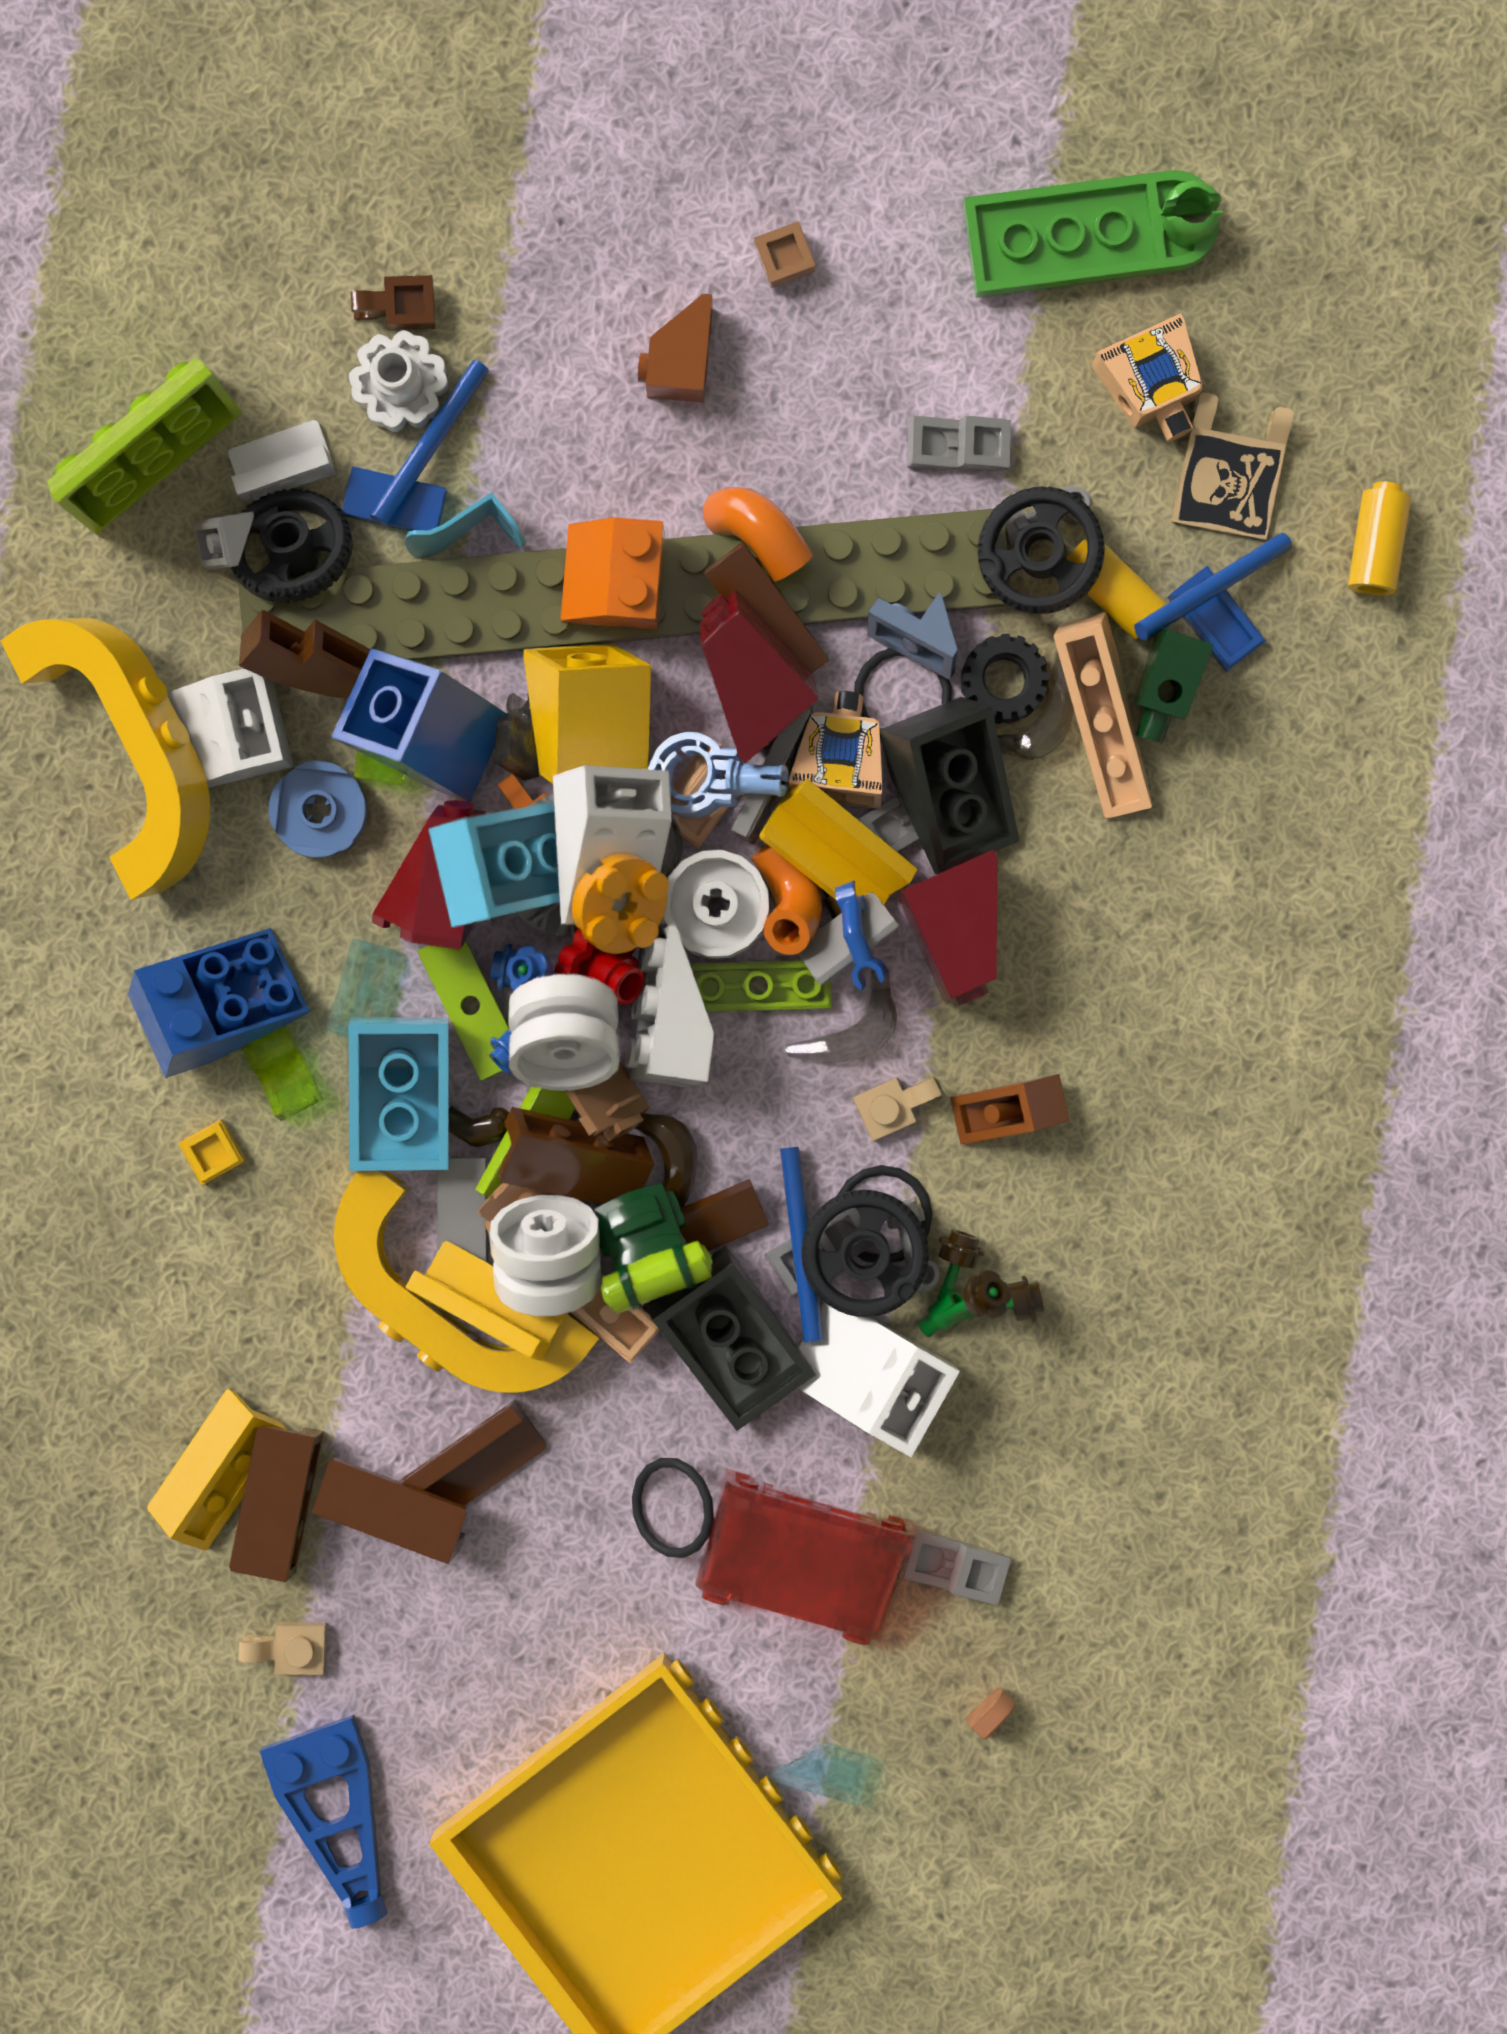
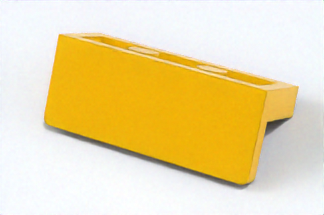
M808 778L782 797L760 833L762 841L835 900L836 887L855 881L857 897L873 892L881 903L885 905L891 894L910 884L918 870Z
M449 1241L442 1243L426 1274L414 1270L405 1287L527 1357L540 1361L544 1359L569 1313L557 1316H532L514 1311L501 1302L495 1291L493 1265Z
M227 1389L147 1507L148 1511L170 1539L207 1551L243 1498L257 1428L265 1425L287 1430L278 1420L252 1410L232 1390Z

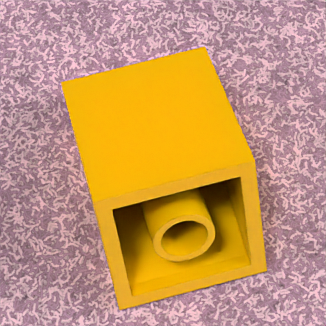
M615 644L524 649L523 659L539 774L553 784V776L584 765L648 769L651 664Z

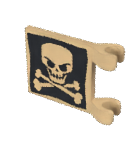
M1201 393L1194 403L1191 419L1194 429L1189 433L1172 523L1266 541L1294 412L1288 408L1278 407L1270 414L1266 441L1213 431L1211 428L1217 409L1218 397L1210 393Z

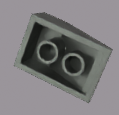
M959 697L880 729L889 774L935 874L942 873L989 851H997L1020 841L992 706Z
M724 1246L711 1256L713 1261L712 1278L697 1283L696 1287L691 1289L684 1288L647 1303L652 1321L731 1425L738 1431L816 1374L753 1281L729 1249Z

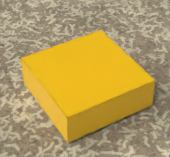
M223 1119L178 1143L201 1185L209 1183L246 1162Z

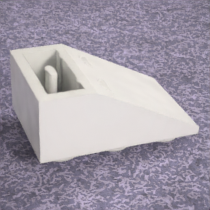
M240 669L211 676L168 692L167 696L179 720L188 730L190 741L202 764L208 788L294 767L272 680L246 669Z
M584 765L553 776L561 924L575 925L572 918V900L575 889L586 872L593 874L597 868L604 865L600 860L608 855L615 853L634 854L651 863L659 872L661 871L672 821L669 771ZM626 893L621 895V901L618 899L614 901L612 909L620 912L625 907L627 902Z
M668 926L658 932V936L654 939L653 944L646 948H640L638 967L644 972V986L640 995L632 1003L631 1016L632 1019L638 1020L636 1038H630L627 1044L625 1066L631 1068L630 1080L688 1088L708 1082L714 1031L678 930L674 926Z
M823 1303L820 1308L823 1340L804 1342L803 1339L798 1347L816 1375L798 1388L867 1433L912 1457L960 1372L959 1369L952 1362L873 1317L850 1316Z

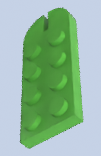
M1170 170L964 197L963 210L975 298L1190 269L1208 255L1217 239L1219 221L1223 214V210H1217L1222 201L1221 196L1211 185L1205 183L1196 175L1180 170ZM1210 215L1203 222L1190 223L1183 219Z

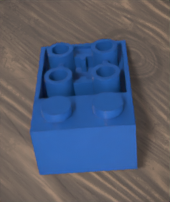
M271 928L136 969L133 972L128 991L129 999L165 1078L210 1064L309 1013L307 1004Z

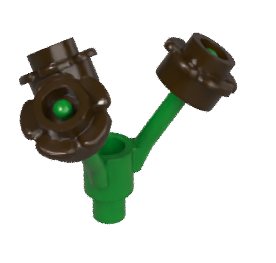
M952 1229L949 1237L941 1236L939 1238L942 1245L938 1257L950 1262L945 1281L937 1295L938 1301L928 1308L929 1314L918 1322V1327L925 1336L931 1337L940 1329L946 1331L957 1322L975 1316L996 1319L1003 1316L1007 1309L1012 1308L1017 1322L1031 1319L1032 1323L1036 1322V1313L1044 1311L1038 1282L1029 1284L1027 1277L1023 1275L1021 1276L1022 1281L1007 1284L1000 1279L998 1273L992 1270H983L979 1275L970 1277L962 1297L954 1289L960 1267L974 1269L978 1257L984 1256L985 1251L977 1247L978 1237L963 1231Z

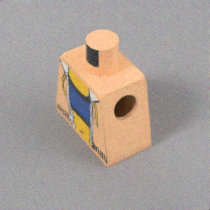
M1182 313L1097 352L1091 365L1134 428L1157 419L1167 442L1176 440L1194 429L1184 405L1196 400L1202 391V382Z
M838 691L835 693L832 713H811L790 775V790L808 778L838 804L881 809L882 770L879 720L861 717L863 696L852 691Z

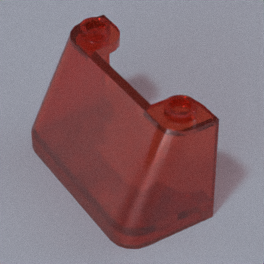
M726 1468L714 1511V1521L710 1537L705 1543L695 1579V1586L703 1590L701 1597L719 1605H729L730 1600L843 1631L842 1637L860 1645H870L871 1639H881L914 1545L916 1531L913 1522L889 1514L887 1520L882 1519L881 1524H878L877 1516L874 1513L866 1511V1515L803 1498L775 1490L772 1484L765 1482L763 1483L762 1490L759 1491V1484L749 1481V1474Z

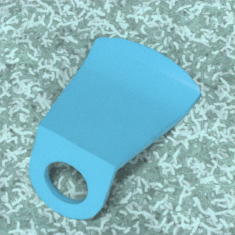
M491 492L439 527L431 530H413L408 532L405 546L408 552L415 558L432 557L448 548L490 514L515 545L521 548L526 544V541L514 519Z

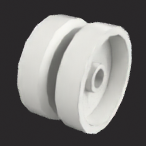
M725 850L701 851L682 860L669 875L667 905L663 918L667 926L677 928L683 947L689 953L708 960L730 959L748 950L762 935L764 923L769 915L768 889L759 871L743 856ZM712 898H720L725 902V911L721 910V915L719 916L711 915L709 908H707V903Z
M580 975L546 976L536 978L519 986L510 996L509 1030L512 1033L509 1043V1068L515 1077L530 1086L547 1090L569 1091L592 1087L608 1080L618 1070L620 1061L619 1037L616 1033L618 1025V1000L612 989L598 980Z
M535 1195L511 1203L501 1209L491 1221L489 1237L491 1255L494 1259V1287L503 1304L516 1312L532 1316H557L577 1310L593 1300L601 1288L602 1268L601 1254L599 1253L598 1218L591 1207L575 1198L566 1196Z

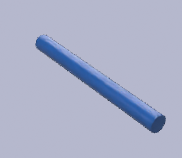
M472 360L371 512L370 517L378 524L387 526L489 372L488 368L480 361Z
M1285 533L1278 534L1135 623L1134 629L1137 636L1142 640H1147L1292 548L1290 538Z
M799 1147L780 1149L803 1339L804 1342L823 1340L818 1296L808 1283L801 1257L802 1241L809 1223Z

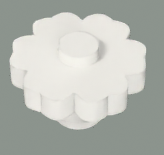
M402 330L393 337L392 341L388 337L378 334L369 341V344L367 343L359 348L357 356L361 366L352 369L349 373V381L352 385L351 393L359 407L367 408V415L372 424L385 427L392 432H398L405 426L406 422L415 428H422L429 422V419L437 415L441 408L437 397L444 395L449 390V382L446 377L447 370L443 359L439 355L431 354V348L427 339L421 336H414L412 333Z

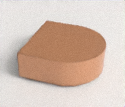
M997 1688L965 1720L983 1740H987L1010 1716L1014 1709V1700L1003 1688Z

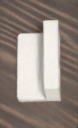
M316 420L245 443L228 451V456L235 476L231 478L237 495L246 505L253 503L254 500H260L259 497L265 496L268 493L274 494V491H282V489L289 491L291 488L296 489L337 474L320 424Z

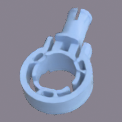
M696 732L679 733L666 739L655 750L648 766L650 770L669 771L670 795L680 802L688 804L687 806H680L671 803V812L684 818H700L711 814L719 807H736L738 800L733 795L740 797L744 793L784 797L788 788L785 785H781V781L788 782V769L786 765L743 764L736 748H722L710 737ZM711 748V751L707 753L706 749ZM680 749L685 755L690 757L693 755L703 756L708 765V774L704 784L699 788L698 792L689 796L677 793L672 786L673 769L682 760V757L677 753Z

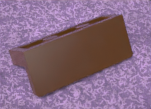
M512 1106L505 1120L512 1146L498 1175L500 1181L505 1184L605 1204L625 1193L643 1188L655 1164L643 1136L626 1133L608 1142L604 1132L595 1136L593 1134L588 1135L581 1122Z
M515 1399L399 1481L465 1506L544 1451L547 1444Z
M265 1425L257 1428L229 1565L232 1572L281 1582H287L296 1573L324 1431L305 1427L299 1432Z
M333 1458L328 1463L312 1514L449 1565L460 1552L466 1534L461 1532L468 1509L459 1503L341 1459Z

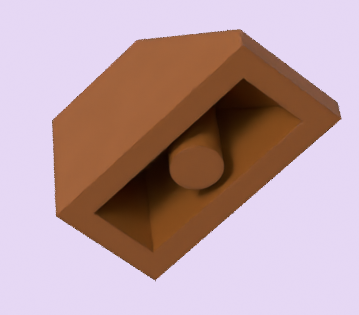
M702 294L650 337L648 353L640 352L638 382L646 383L647 398L704 403L713 314L712 294Z
M1059 1074L950 1097L960 1144L1033 1132L1070 1121Z

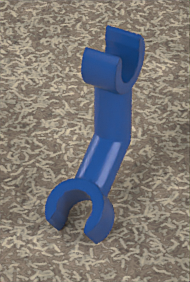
M851 881L836 887L835 896L842 911L843 936L855 963L852 971V981L862 991L867 985L862 974L864 967L873 968L877 973L880 983L887 979L888 971L884 962L879 958L873 957L862 926V911H865L867 908L864 895L857 897L855 881Z

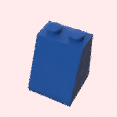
M371 648L331 738L436 791L471 802L509 714L441 670Z

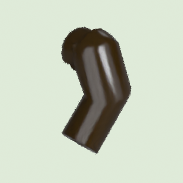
M451 1106L448 1109V1132L473 1147H482L501 1142L507 1131L505 1120L509 1111L505 1108L496 1107L492 1109L490 1115L472 1119Z

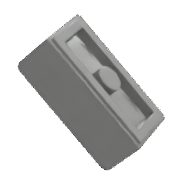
M254 511L194 521L192 525L201 566L204 570L238 566L252 525Z
M873 892L865 895L867 908L865 911H862L863 933L870 950L898 930L897 927L899 926ZM842 913L818 930L808 946L798 953L819 985H824L854 962L843 936Z

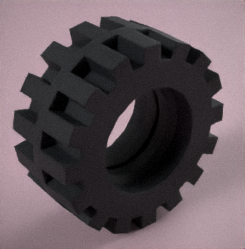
M1010 634L986 638L970 652L962 668L960 677L962 695L966 699L992 706L995 724H1011L1026 718L1040 705L1048 689L1049 672L1046 669L1047 661L1045 657H1041L1038 652L1039 648L1034 643L1030 645L1025 641L1026 638L1019 635L1017 638L1011 637ZM995 661H1012L1022 670L1025 680L1024 686L1020 694L1014 698H997L986 688L984 681L985 671Z

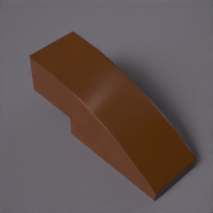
M262 609L241 633L239 667L298 690L329 697L349 699L371 649L317 620H314L304 632Z

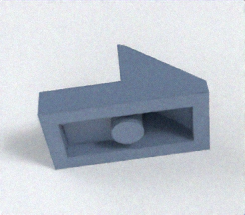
M941 592L937 594L921 620L916 618L907 607L897 603L890 604L878 597L868 612L867 636L950 680L955 673L958 649Z

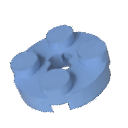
M325 761L304 762L294 767L295 769L289 772L284 779L281 778L276 783L269 800L270 823L281 841L294 852L314 859L331 858L352 849L358 838L363 834L368 819L367 798L360 783L340 766ZM317 797L327 798L328 800L325 805H331L330 816H324L322 823H312L311 820L314 816L306 815L307 805H315Z

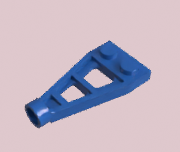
M354 1715L262 1747L259 1752L275 1799L342 1901L350 1928H361L383 1918L388 1911L380 1893L381 1883L370 1760ZM334 1776H341L348 1784L350 1802L348 1813L340 1818L324 1821L315 1814L305 1796L306 1788L309 1785ZM354 1828L358 1832L362 1860L359 1863L344 1868L337 1863L328 1845L327 1837ZM362 1890L368 1891L369 1895L358 1899L355 1898L357 1892Z

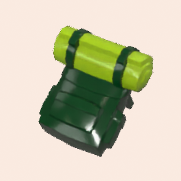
M663 1183L625 1193L594 1209L599 1224V1247L605 1257L612 1258L614 1273L602 1278V1296L605 1304H608L615 1314L629 1309L634 1311L641 1308V1305L684 1288L691 1289L696 1287L697 1283L712 1278L713 1261L710 1253L698 1240L689 1244L686 1242L681 1232L686 1227L685 1216L674 1192L667 1191Z

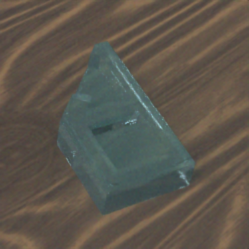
M824 1741L808 1750V1753L784 1766L780 1765L775 1768L772 1774V1781L859 1806L872 1756Z

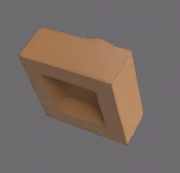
M799 221L754 237V246L770 288L815 272L816 265Z

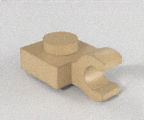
M934 1077L904 1090L901 1089L897 1078H894L854 1096L853 1100L871 1140L875 1141L915 1123L916 1120L911 1108L928 1102L942 1094Z
M278 1621L275 1628V1636L244 1635L243 1641L239 1642V1662L257 1663L275 1660V1675H323L326 1660V1622Z

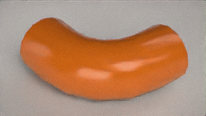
M727 487L711 493L706 499L703 507V519L707 528L713 534L737 536L756 555L772 581L775 582L789 576L813 557L809 546L788 516L770 499L751 488Z
M765 844L750 857L768 885L774 901V910L764 923V936L767 943L774 950L782 954L794 955L804 950L815 937L822 919L821 891L817 884L769 845Z

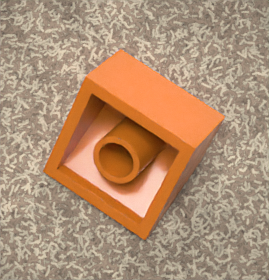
M612 517L568 524L561 622L658 630L665 544L663 521Z

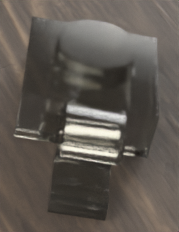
M512 693L509 694L506 702V710L509 716L498 718L493 763L526 781L539 777L529 695L527 693L526 701Z

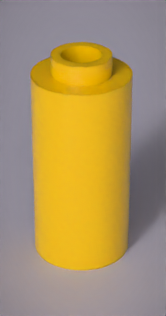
M1376 482L1373 485V489H1367L1362 492L1348 581V589L1354 592L1377 596H1388L1397 593L1411 504V495L1402 492L1403 486L1398 483Z
M1084 539L1067 557L1069 561L1078 564L1086 562L1087 540ZM1105 544L1102 569L1097 581L1087 595L1136 640L1138 636L1134 629L1135 623L1163 607L1167 602Z

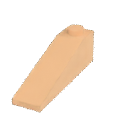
M1107 612L1061 623L1053 637L1104 817L1108 819L1152 808L1153 804L1138 739L1135 735L1136 730L1122 668Z

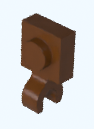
M432 275L384 277L385 291H351V311L354 312V320H372L386 316L388 330L436 329L434 280Z

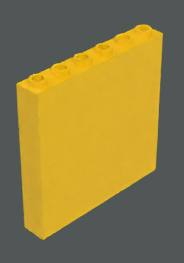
M665 1652L436 1828L429 1842L430 1847L573 2034H669L843 1899L841 1883L839 1881L843 1878V1874L836 1862L827 1852L820 1857L810 1844L814 1837L804 1820L798 1814L792 1817L788 1815L780 1804L784 1797L775 1782L768 1775L762 1779L750 1765L754 1761V1757L746 1744L738 1736L733 1740L729 1738L720 1726L725 1720L717 1706L708 1697L703 1701L700 1700L691 1688L695 1680L690 1671L679 1659L672 1663Z

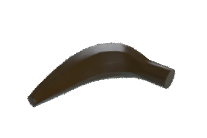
M644 1112L640 1114L644 1121L634 1129L650 1137L658 1146L664 1161L663 1184L667 1191L674 1192L682 1208L685 1206L695 1183L698 1167L696 1144L685 1124L674 1117Z

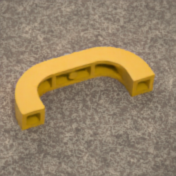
M84 617L48 619L30 622L14 630L0 642L22 684L53 681L71 668L82 672L93 684L143 783L147 800L146 818L140 833L131 843L109 858L130 900L164 892L183 879L195 865L205 845L210 823V796L207 779L198 755L190 741L188 730L179 720L167 696L168 693L164 683L158 678L153 666L141 648L123 631L104 621Z
M358 1171L341 1198L334 1226L335 1253L341 1274L358 1301L381 1320L378 1327L393 1340L401 1343L405 1338L419 1349V1352L416 1354L417 1357L428 1367L437 1372L444 1368L460 1380L484 1390L503 1393L525 1392L547 1386L568 1374L585 1358L600 1337L574 1314L569 1312L542 1361L532 1359L510 1346H499L483 1340L441 1307L405 1288L408 1282L394 1271L387 1259L384 1248V1232L391 1214L411 1188L389 1171Z

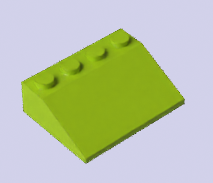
M197 357L189 363L184 361L173 367L166 375V382L152 394L147 392L137 397L129 406L128 414L116 424L109 423L101 427L91 439L92 444L80 454L69 455L60 461L55 467V474L47 480L50 495L56 503L95 535L101 532L243 413L212 372Z

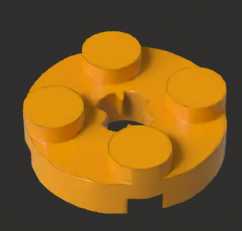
M615 853L608 855L600 860L604 865L597 868L593 874L586 872L575 889L572 900V918L575 926L581 929L584 938L590 944L607 953L618 954L631 951L636 947L646 948L653 944L654 939L658 936V927L663 919L667 905L668 879L651 863L634 854ZM626 893L627 902L625 907L620 912L612 909L614 901L616 899L621 901V895Z

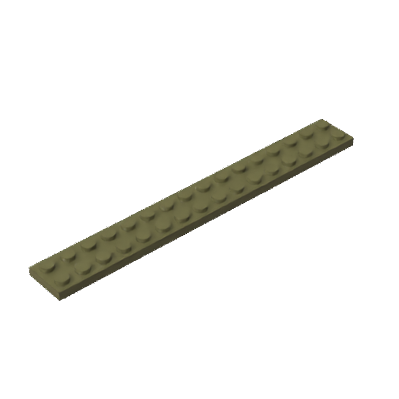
M993 509L798 526L796 528L812 551L813 557L794 573L774 582L805 625L868 619V612L878 597L890 604H901L907 607L914 615L925 614L939 592H941L946 612L1008 606L991 592L983 579L978 562L979 536L987 517H989ZM1005 525L1002 527L995 547L1002 550H1007ZM721 534L665 539L658 630L561 622L566 548L346 568V570H343L344 573L339 577V580L337 582L334 581L333 586L327 588L325 592L320 591L319 595H315L311 599L307 597L304 601H290V603L264 600L251 594L238 582L242 632L263 609L304 632L314 620H317L369 649H376L410 661L518 652L534 648L583 646L701 635L700 622L704 619L701 612L715 597L720 595L704 574V570L743 541L737 536H724ZM748 547V549H749V550L751 551V553L754 555V557L756 558V560H757V561L759 562V564L762 566L761 562L758 560V558L756 557V555H755V554L753 553V551ZM314 571L307 572V573L304 574L303 576L296 577V578H290V577H289V581L303 578V577H305V576H307V575L313 573ZM1009 578L1008 581H1007V584H1008L1009 586H1011V584H1010V578Z

